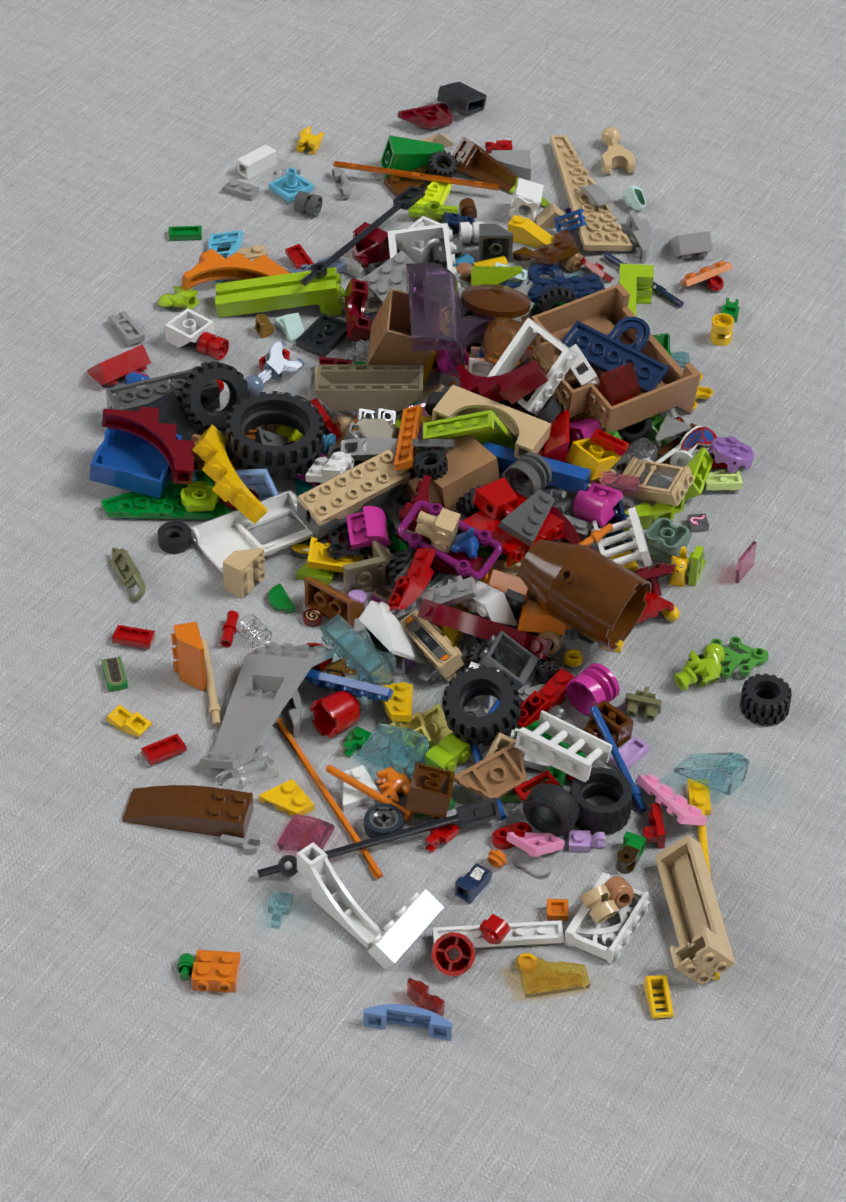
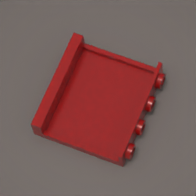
M515 491V494L518 497V502L516 506L517 508L523 502H525L527 498ZM481 510L462 521L479 531L488 530L491 532L492 538L501 543L503 547L502 553L508 556V567L523 560L529 549L538 540L556 541L563 536L564 521L550 512L530 547L498 527L499 523L506 518L505 516L495 520Z

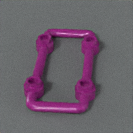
M424 500L417 501L399 525V536L407 540L409 547L414 550L432 547L436 551L435 557L456 568L459 576L466 577L469 575L477 580L484 578L502 553L503 547L501 543L493 539L491 532L488 530L479 531L474 528V536L477 538L480 546L487 547L490 545L495 548L481 570L477 572L471 568L469 561H458L424 542L421 534H410L405 531L421 508L429 511V515L436 517L437 515L439 516L443 508L440 503L430 504ZM459 520L458 528L467 532L471 526Z

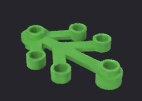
M737 636L730 638V648L723 646L722 640L718 638L711 640V643H717L724 649L726 656H724V661L720 663H729L721 669L720 677L723 679H729L732 672L742 661H748V663L740 665L739 674L743 677H748L756 665H764L769 657L765 649H753L741 643V639ZM732 649H738L744 652V654H740ZM703 654L698 655L699 659H704Z

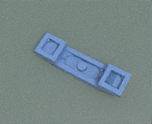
M386 1004L366 1008L363 1012V1025L367 1027L386 1029L387 1023L429 1029V1037L449 1041L452 1038L451 1022L432 1011L420 1007Z

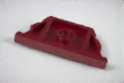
M442 103L398 111L397 116L425 129L443 127L452 124L453 120L450 109Z

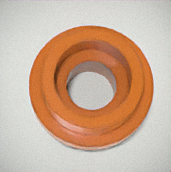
M498 849L489 851L487 861L492 866L500 869L507 864L506 855Z

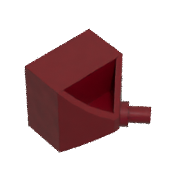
M366 222L361 224L353 231L352 239L371 224ZM376 228L353 247V259L358 261L362 268H367L372 263L390 259L388 232Z

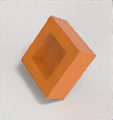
M547 899V921H568V899Z

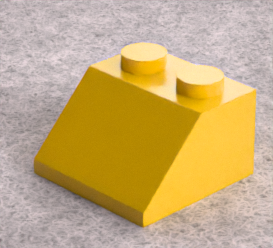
M591 437L572 442L565 461L572 465L591 469L590 480L602 478L621 458V455L612 451H606L602 446L591 442Z

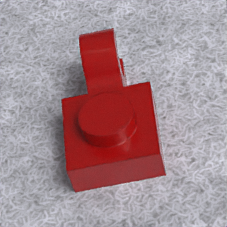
M452 824L430 830V835L425 839L429 844L425 849L432 853L437 849L440 842L446 845L459 834V827Z

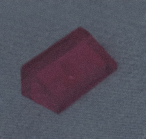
M603 471L601 485L620 490L622 493L637 495L640 477Z

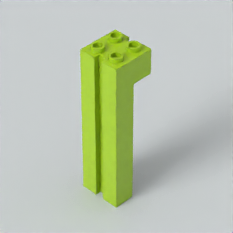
M620 263L618 284L621 283L630 293L628 308L636 316V304H651L654 265Z
M336 267L327 268L328 274L324 278H315L306 286L302 284L301 280L310 274V271L217 283L215 306L218 318L319 304L321 315L323 313L329 316L342 315V308L345 307L343 298L344 288L341 287V274H337Z

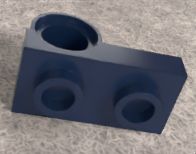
M444 212L442 216V224L448 223V227L452 229V235L458 233L460 222H469L471 225L475 222V219L470 216L465 217L456 213Z

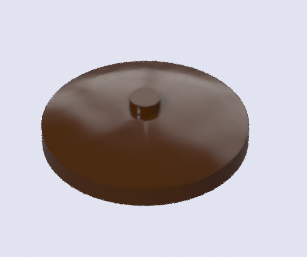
M477 284L465 288L461 295V303L465 308L487 317L517 318L527 314L530 310L531 301L529 297L521 291L507 286Z

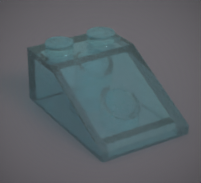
M732 752L690 754L675 767L674 772L730 795L744 782L750 760L744 758L742 754Z

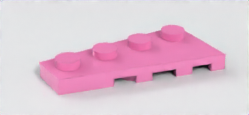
M652 774L638 775L635 782L649 795L657 796L655 801L660 805L668 807L666 811L670 815L674 816L675 814L678 816L677 821L680 824L705 825L708 818L701 814V809L689 805L686 798L673 793V789L665 784H661L658 777Z

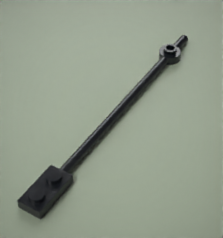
M412 185L393 200L392 208L325 262L311 265V273L301 280L302 284L306 286L315 278H324L328 274L327 268L397 211L400 209L408 210L425 196V189Z
M493 797L455 808L456 815L324 852L327 854V858L330 859L455 823H459L460 828H466L501 818L497 799ZM284 855L279 859L277 865L257 870L258 877L262 878L276 873H281L284 876H293L298 872L297 858L292 855ZM291 862V868L285 869V863Z

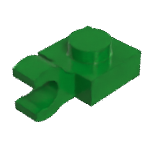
M356 726L345 738L343 747L346 750L343 752V755L351 757L357 749L363 751L373 740V733Z

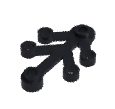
M347 522L342 523L340 527V532L344 536V543H339L340 533L338 531L331 530L329 532L328 540L331 541V545L327 550L329 557L335 560L342 559L345 556H356L361 561L368 559L369 551L372 552L371 545L362 547L369 548V551L366 549H349L351 544Z

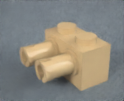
M442 508L437 517L420 511L415 533L430 538L431 546L449 553L457 534L461 514Z

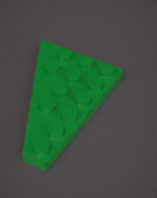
M204 471L196 472L195 477L197 481L208 482L209 486L214 487ZM173 479L167 481L161 498L131 491L101 500V506L107 517L212 520L230 513L226 505L219 501V495L214 510L188 512L181 502V491L183 488L185 490L188 485L173 483Z

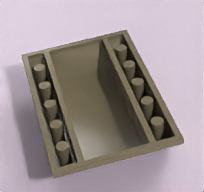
M424 364L318 365L315 395L333 411L341 413L347 411L357 412L359 408L373 411L381 408L401 412L423 394Z

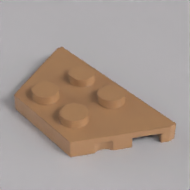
M515 742L458 773L454 776L453 780L484 799L496 797L498 800L514 791V787L527 781L522 750L516 748Z

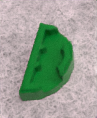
M281 583L275 585L269 592L270 606L274 610L279 609L285 611V613L295 612V607Z

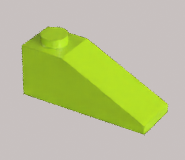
M472 266L471 286L477 284L497 285L522 273V267Z
M702 447L686 465L689 466L694 480L685 493V500L701 495L714 461L705 447Z

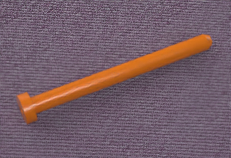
M332 765L326 766V772L379 803L392 804L398 807L403 814L404 821L408 822L411 819L413 813L336 767Z

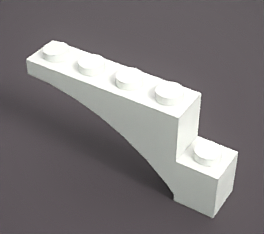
M311 843L297 853V870L311 882V898L367 949L371 948L372 944L370 942L379 933L382 935L384 932L352 898L330 864L327 854L315 843Z

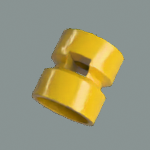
M719 313L712 317L710 341L713 344L725 346L731 343L734 327V318L732 316Z

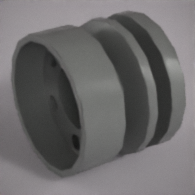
M528 452L505 469L502 478L504 477L514 492L516 491L528 499L539 489L542 490L550 483L552 472L543 457L536 453Z

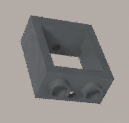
M503 631L497 636L493 634L486 643L489 645L488 648L485 647L480 653L479 657L481 659L478 664L488 669L492 666L507 673V677L509 676L513 679L514 684L519 690L526 683L539 658ZM496 647L521 666L516 676L490 657Z

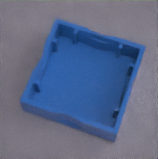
M107 428L104 440L91 461L89 480L161 498L172 471L164 456L144 439L122 430ZM176 434V439L182 440V435Z

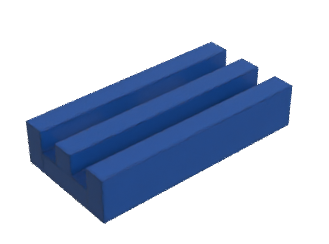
M583 209L554 218L557 233L566 229L572 231L586 226L587 224L584 222L585 216L582 215L584 213ZM578 215L575 219L559 224V221ZM578 221L580 222V223H578V224H575V225L569 226V227H567V228L561 229V227L570 225V224L575 223V222H578Z

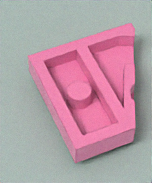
M509 832L506 838L508 842L524 850L531 857H539L540 855L562 850L565 841L551 833L525 832V837H518L514 832Z

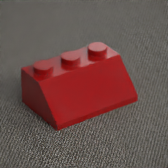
M142 344L98 363L88 369L87 372L101 386L107 384L109 387L118 383L117 379L121 377L125 380L126 376L133 371L143 372L147 370L146 366L151 364V361Z
M568 410L561 412L551 422L550 436L539 451V455L564 463L569 447Z

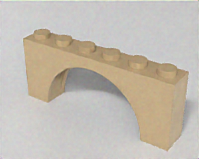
M455 385L450 387L432 412V421L492 410L504 426L514 434L517 440L514 457L518 459L528 452L537 454L550 436L551 423Z

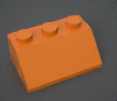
M197 621L173 625L174 633L171 634L172 645H175L172 648L173 659H176V661H173L174 673H178L180 681L201 691H207L204 647Z

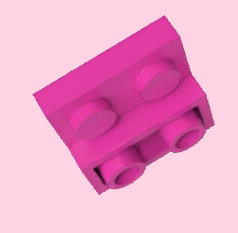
M593 483L587 491L580 490L574 500L575 516L590 523L596 520L597 525L604 527L614 516L613 507L621 500L623 494L620 490Z
M375 506L363 507V512L346 515L352 550L370 545L372 548V541H377L385 547L391 545L386 515L382 509Z

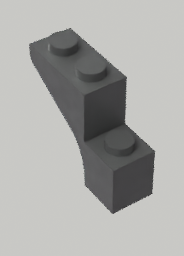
M355 618L353 628L354 657L363 660L374 659L373 669L376 675L383 677L405 675V658L391 652L388 653L383 644L359 618Z

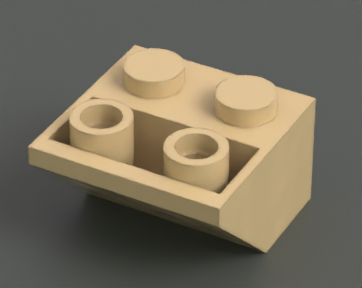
M262 548L234 551L223 561L224 590L240 598L250 593L265 578L264 549Z

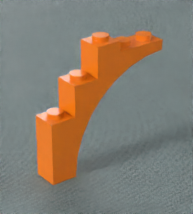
M210 249L200 255L199 263L194 268L183 274L181 288L187 291L196 285L208 281L224 279L246 280L289 274L290 272L264 254L251 261L238 251L224 258L213 249Z

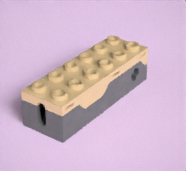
M388 449L299 495L296 514L314 536L320 539L328 535L331 530L339 529L342 523L347 522L346 515L363 512V507L365 506L379 508L407 493L406 483L411 478L410 470L396 471L394 467L395 455Z

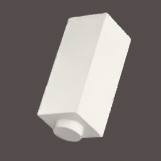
M263 145L237 159L238 173L247 179L254 177L277 164L276 150L268 145Z
M577 344L570 347L571 350L579 355L570 367V370L580 386L593 383L597 387L601 384L598 376Z

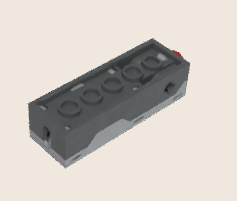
M189 369L106 389L107 408L140 411V407L174 391L177 399L181 402L182 398L179 397V391L182 392L183 389L181 383L186 381V374L188 372L191 373L193 370ZM211 380L202 389L200 399L206 411L220 408V393L224 390L223 381Z

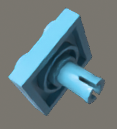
M288 168L286 175L269 183V189L291 203L295 200L298 191L307 193L314 191V184L297 174L296 169Z

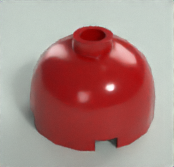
M449 932L443 934L435 941L432 948V960L440 972L448 976H458L471 968L475 960V949L467 936L459 932Z

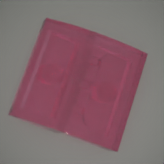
M294 814L278 840L277 845L280 850H297L299 852L311 843H315L322 850L335 827L333 824L318 818Z

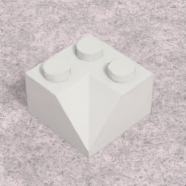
M188 308L165 324L166 342L178 348L190 341L197 343L200 335L205 331L214 334V321Z

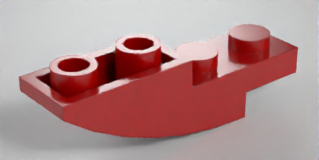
M432 547L417 549L407 575L399 576L387 604L390 607L389 611L403 610L412 604L424 591L434 573L430 565L436 551Z
M561 668L539 692L534 690L521 704V717L517 721L518 726L525 728L539 720L541 711L547 712L551 706L554 707L555 705L559 706L562 704L567 693L566 685L575 676Z

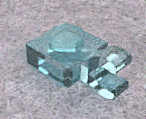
M683 351L671 353L672 358L683 370L684 365L690 363L689 353Z
M272 891L268 905V913H272L271 920H273L271 928L280 929L283 915H290L294 900L293 894Z

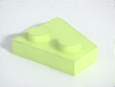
M739 468L734 473L725 472L724 469L710 472L705 482L706 490L735 491L743 489Z

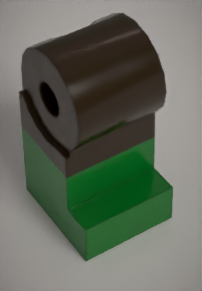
M626 831L623 837V849L617 853L616 869L620 873L629 874L634 870L645 851V837Z

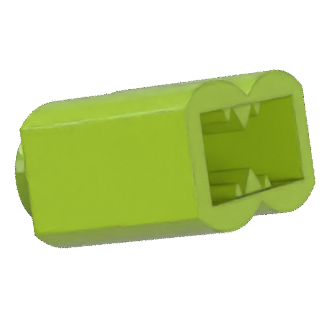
M450 733L439 744L428 750L425 754V764L454 772L457 765L465 763L470 758V744L462 742L461 738H456L453 733Z

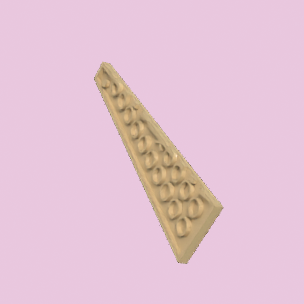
M551 135L550 143L571 211L573 212L578 209H583L584 211L582 215L585 216L584 222L587 225L577 228L583 250L632 251L633 245L627 235L623 234L620 224H617L615 215L611 214L609 205L596 206L589 203V196L581 193L582 186L593 185L595 182L588 176L587 169L583 168V162L577 158L578 154L573 149L567 136Z

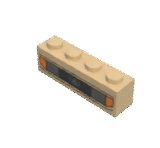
M416 609L399 623L421 653L446 679L464 665L461 659L463 655L456 646L454 648L451 646L452 643L446 635L443 637L440 635L441 631L435 624L431 625L430 621L417 617L419 611Z

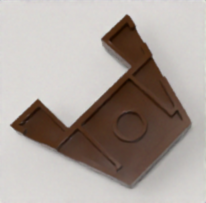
M566 229L554 234L555 240L551 244L541 245L538 247L539 249L534 251L523 247L513 251L512 255L514 259L522 257L525 261L534 259L536 263L551 265L579 252L569 230Z

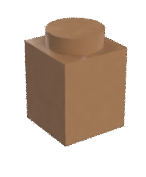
M391 288L371 325L367 365L424 364L425 366L438 344L441 302Z
M469 434L450 438L455 440V448H450V451H442L447 456L448 471L442 478H438V480L432 479L429 488L430 504L440 503L443 508L454 511L457 507L456 502H459L458 499L464 496L463 493L470 492L469 489L471 488L476 489L478 485L482 487L484 484L500 479L497 457ZM412 467L413 479L406 483V491L410 502L413 496L418 494L416 492L418 481L422 482V478L419 479L416 475L414 467Z

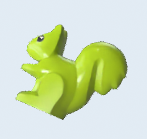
M173 286L174 294H163L158 299V305L164 308L172 306L191 310L200 303L196 298L197 290L192 291L193 288H190L186 291L181 286Z
M710 643L705 646L703 651L704 659H699L694 650H691L689 658L685 663V666L690 667L692 670L695 669L693 672L696 676H701L700 688L715 683L720 679L722 669L720 662L724 661L725 652L723 647L717 643Z

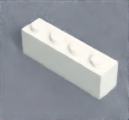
M427 889L420 894L415 892L408 899L410 904L407 907L404 905L397 911L395 921L391 919L383 927L385 932L382 935L379 933L370 942L372 946L367 952L385 970L396 963L444 908Z

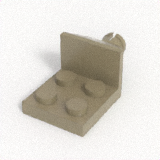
M372 541L371 559L343 565L344 592L347 595L353 590H362L367 593L377 590L383 584L387 586L391 580V576L388 574L390 572L388 566L391 564L390 559L394 557V554H391L389 549L379 542Z

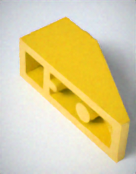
M514 215L508 223V231L513 233L514 242L538 248L544 244H551L555 240L544 229L522 216Z

